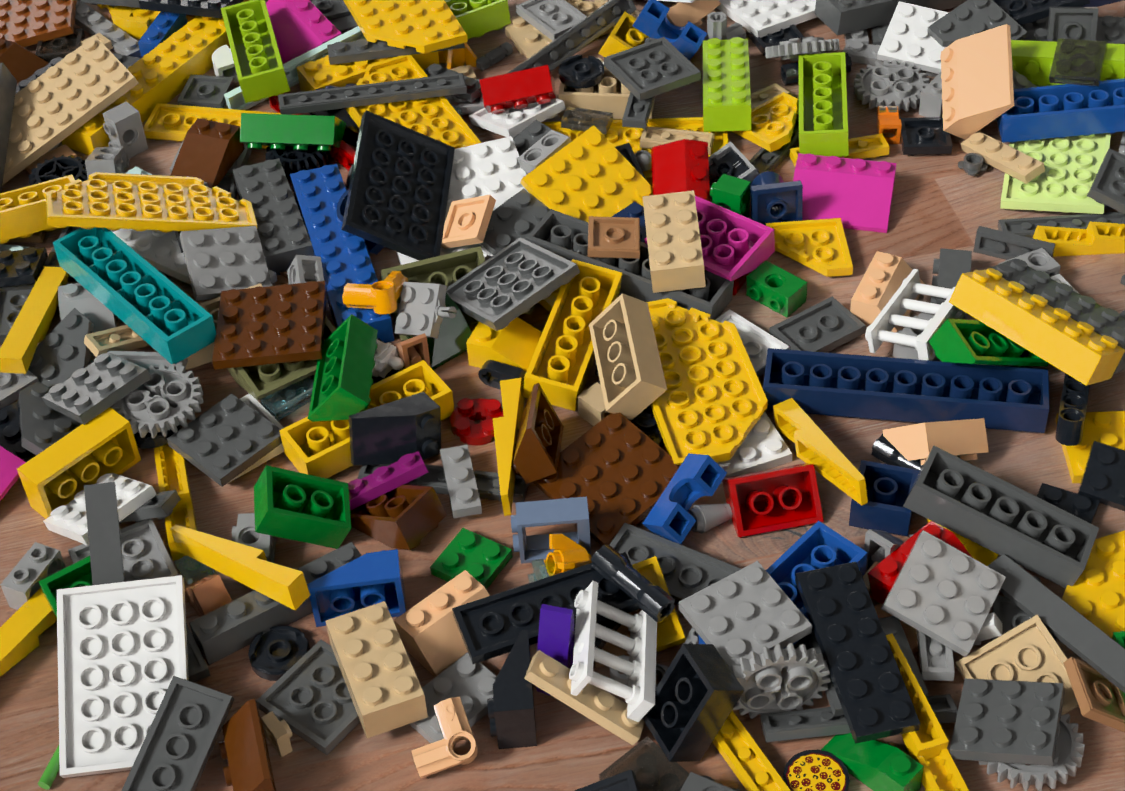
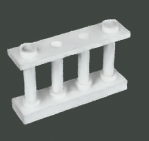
M913 269L908 277L903 280L902 285L877 318L867 327L865 338L868 341L870 353H875L883 341L915 347L918 351L919 360L932 361L936 355L928 341L947 319H962L966 312L949 303L955 287L949 289L921 284L919 269ZM919 294L946 300L940 305L915 299ZM907 309L935 314L930 320L903 315ZM895 325L923 330L917 337L891 331Z
M592 581L585 590H581L578 593L574 602V607L577 608L573 665L569 672V679L572 680L571 694L577 696L589 683L624 698L625 702L628 703L627 718L639 722L655 705L657 622L643 610L639 614L631 615L597 600L598 583ZM596 613L627 626L630 631V638L597 624ZM595 637L627 650V653L630 655L629 661L596 648ZM594 661L626 674V677L629 679L628 686L594 672Z

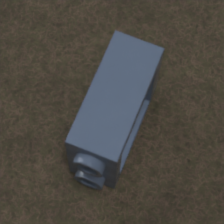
M587 497L516 502V515H511L512 533H518L513 534L514 552H520L521 564L538 562V559H546L547 554L555 550L549 549V534L526 536L525 527L577 523V532L554 534H564L584 547L591 555Z

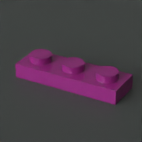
M419 451L413 454H406L393 464L379 467L372 474L349 482L350 510L428 473Z

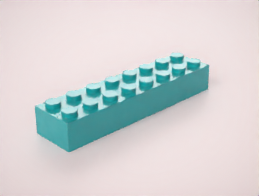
M96 227L93 229L79 228L53 242L59 266L169 363L177 364L215 342V335L217 333L213 316L109 229Z

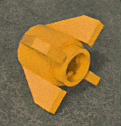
M464 43L465 48L438 51L439 63L446 62L447 69L464 66L465 61L466 66L476 67L477 56L467 43Z
M549 534V549L555 550L549 552L546 559H538V565L546 566L549 576L592 563V557L587 550L564 534Z

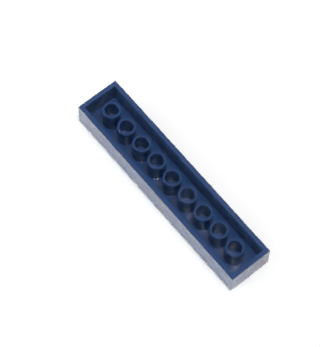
M768 348L763 391L768 400L766 410L773 411V405L792 398L806 414L915 423L984 418L985 427L988 429L1045 433L1049 414L1048 370L774 348Z

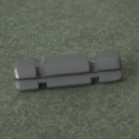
M505 42L484 56H481L476 60V67L484 71L513 53L512 44Z

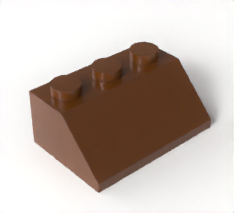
M539 383L534 384L523 411L518 429L517 443L515 444V455L512 460L514 471L517 475L522 476L526 484L557 473L564 428Z
M255 698L250 699L222 727L224 740L219 741V748L222 760L228 759L229 766L223 767L227 787L233 786V791H276L266 736Z

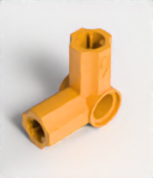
M392 271L383 281H377L372 285L347 283L344 286L342 295L343 304L348 308L373 309L377 314L393 313L397 310V299L401 296L403 282H408V278L401 271Z

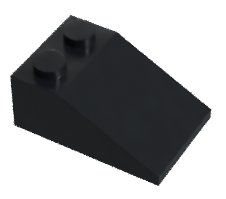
M420 392L350 415L351 463L354 466L393 464L402 456L410 453L413 454L419 451L423 460L440 455V406L425 392Z
M522 630L493 683V698L487 699L491 737H497L499 749L537 746L533 684L524 679L531 663L528 630Z

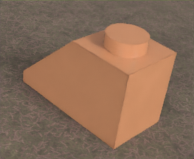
M425 333L394 345L397 347L398 357L404 362L401 370L422 360L431 367Z
M207 575L185 587V597L199 617L232 602L219 575Z

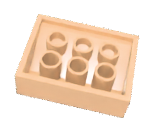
M1005 24L958 39L941 51L943 131L966 140L1014 106L1010 25Z

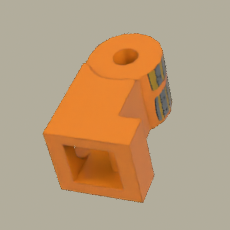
M878 106L877 134L892 133L895 136L884 137L887 143L900 144L902 123L901 119H899L898 106Z

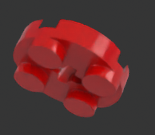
M461 399L451 414L452 433L454 436L455 434L459 436L460 441L468 445L479 446L491 443V438L494 437L493 418L504 417L501 403L497 399ZM481 420L480 424H475L474 421Z

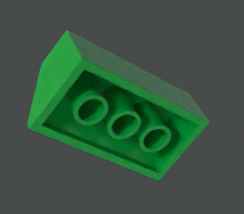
M241 113L240 142L248 145L249 149H262V145L271 146L273 150H285V146H294V150L308 151V147H317V151L331 152L332 148L340 147L346 123L335 116Z
M352 314L323 342L322 359L317 360L308 419L311 421L349 420L350 415L365 411L370 404L371 398L369 394L373 384L372 371L376 363L374 356L378 347L376 342L378 330Z
M947 319L928 341L934 349L935 355L942 362L1018 366H1048L1050 364L979 320Z

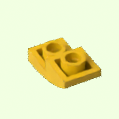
M111 11L113 24L135 39H141L151 25L150 18L133 17L132 11Z

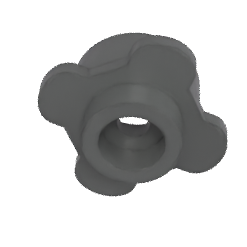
M977 153L966 154L964 160L958 162V167L964 169L971 176L977 175L981 170H987L988 167L986 163H983V157Z

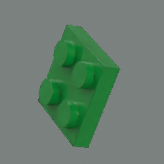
M462 528L430 566L431 575L449 582L466 570L487 590L513 557L512 549Z

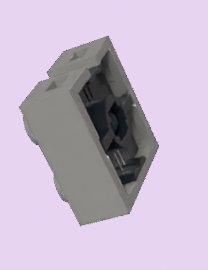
M731 141L708 157L710 190L712 184L717 182L722 174L751 181V183L759 175L757 169Z

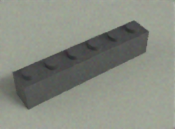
M350 542L296 570L303 572L308 584L362 555L355 545ZM254 590L189 622V625L203 658L208 665H211L250 645L261 632L265 634L272 627L287 626L313 613L310 597L296 610H293Z

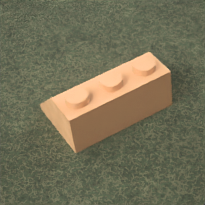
M695 0L692 3L676 2L669 7L667 19L678 27L685 26L688 21L698 27L703 23L701 19L707 20V15L715 12L714 9L721 5L719 0Z
M877 251L851 299L850 312L861 320L867 328L896 293L903 280L912 272L911 267L902 257ZM907 309L903 316L910 317L913 310ZM895 325L891 332L903 330L904 327Z
M984 418L926 422L883 430V436L908 461L920 460L921 465L925 462L933 446L956 457L960 456V459L964 461L978 460L977 454L989 452Z
M465 570L394 620L405 650L434 677H437L468 652L454 619L452 608L490 596L486 588Z

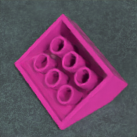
M268 0L266 2L283 64L342 34L310 0Z
M798 153L793 181L800 180L803 185L802 221L841 218L843 228L887 233L897 163Z
M695 196L705 270L733 281L755 270L775 251L773 228Z

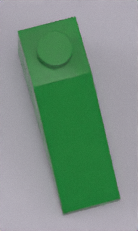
M849 733L835 735L821 749L838 757L848 769L849 774L873 791H919L921 788L924 766L897 747L876 740L855 744L852 734Z

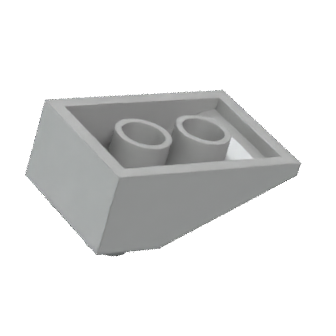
M80 283L58 286L61 321L76 308L94 324V332L118 327L117 316Z

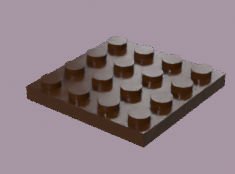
M310 281L306 283L221 291L216 327L217 335H215L212 357L214 370L322 359L327 299L326 281Z
M610 413L560 452L557 473L532 483L551 500L587 497L590 536L603 546L606 544L610 545L624 523L636 526L648 516L681 465H675L672 457L624 415L621 413Z

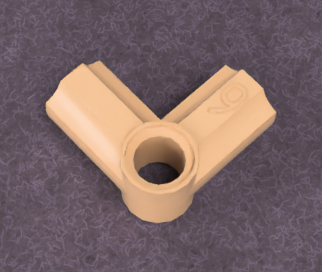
M460 696L448 698L433 706L444 739L412 750L413 759L420 778L460 764H469L477 757L478 745L474 739ZM461 740L469 741L471 749L467 754L460 756L454 753V747L457 742Z

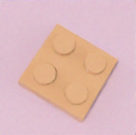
M491 195L452 201L444 224L441 246L447 249L483 243L496 200Z

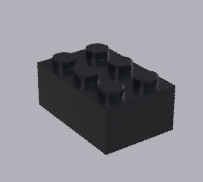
M682 644L655 689V705L647 712L643 720L669 762L701 761L745 690L713 644Z

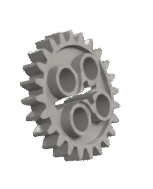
M814 36L802 37V42L801 38L789 39V41L779 42L780 45L765 47L766 59L781 57V60L799 61V55L819 54L840 50L839 39L824 40V37L814 38Z
M884 60L883 64H880L876 61L875 66L867 64L866 69L861 68L860 73H856V78H854V94L857 95V100H862V105L869 103V109L878 106H898V112H900V109L908 112L909 107L917 109V104L920 105L921 91L929 84V78H926V73H921V68L914 69L913 64L905 66V62L897 64L896 60H893L892 64H889L886 60Z
M161 363L159 369H155L153 365H150L148 372L151 379L112 405V409L130 422L133 434L139 431L141 438L145 437L148 432L151 433L152 438H155L158 432H161L165 437L167 436V430L170 429L177 433L178 425L187 427V419H196L194 412H201L200 404L204 403L202 397L204 393L198 377H194L193 371L186 372L184 366L176 370L175 364L170 365L168 369L165 368L164 363Z
M789 643L783 649H781L780 644H776L774 650H769L765 646L762 649L763 653L758 654L752 651L750 652V659L740 658L741 666H731L733 674L745 690L733 710L739 709L740 715L749 712L751 719L758 714L787 712L794 709L803 710L802 705L804 704L812 706L814 705L812 698H822L821 691L828 690L827 683L831 681L827 662L823 659V655L821 653L816 654L815 648L806 650L804 644L800 645L797 649H794L793 643Z
M1065 714L1061 716L1053 766L979 761V764L987 765L988 775L997 772V782L1000 783L1005 779H1009L1010 788H1014L1017 783H1022L1024 791H1028L1030 785H1035L1038 791H1042L1043 784H1047L1051 789H1055L1056 780L1066 784L1068 775L1075 777L1077 767H1081L1085 744H1082L1083 733H1078V723L1069 724L1070 715Z

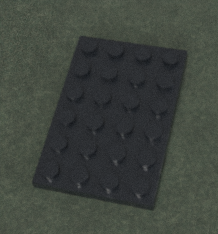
M366 110L361 119L341 230L419 261L440 256L455 148Z

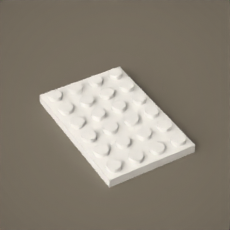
M182 575L57 589L60 776L62 778L131 770L173 676L189 681L185 586Z

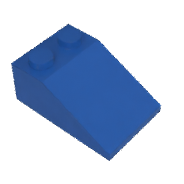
M398 549L366 553L307 584L316 627L326 626V620L383 601L386 602L391 617H399L406 612L405 589Z

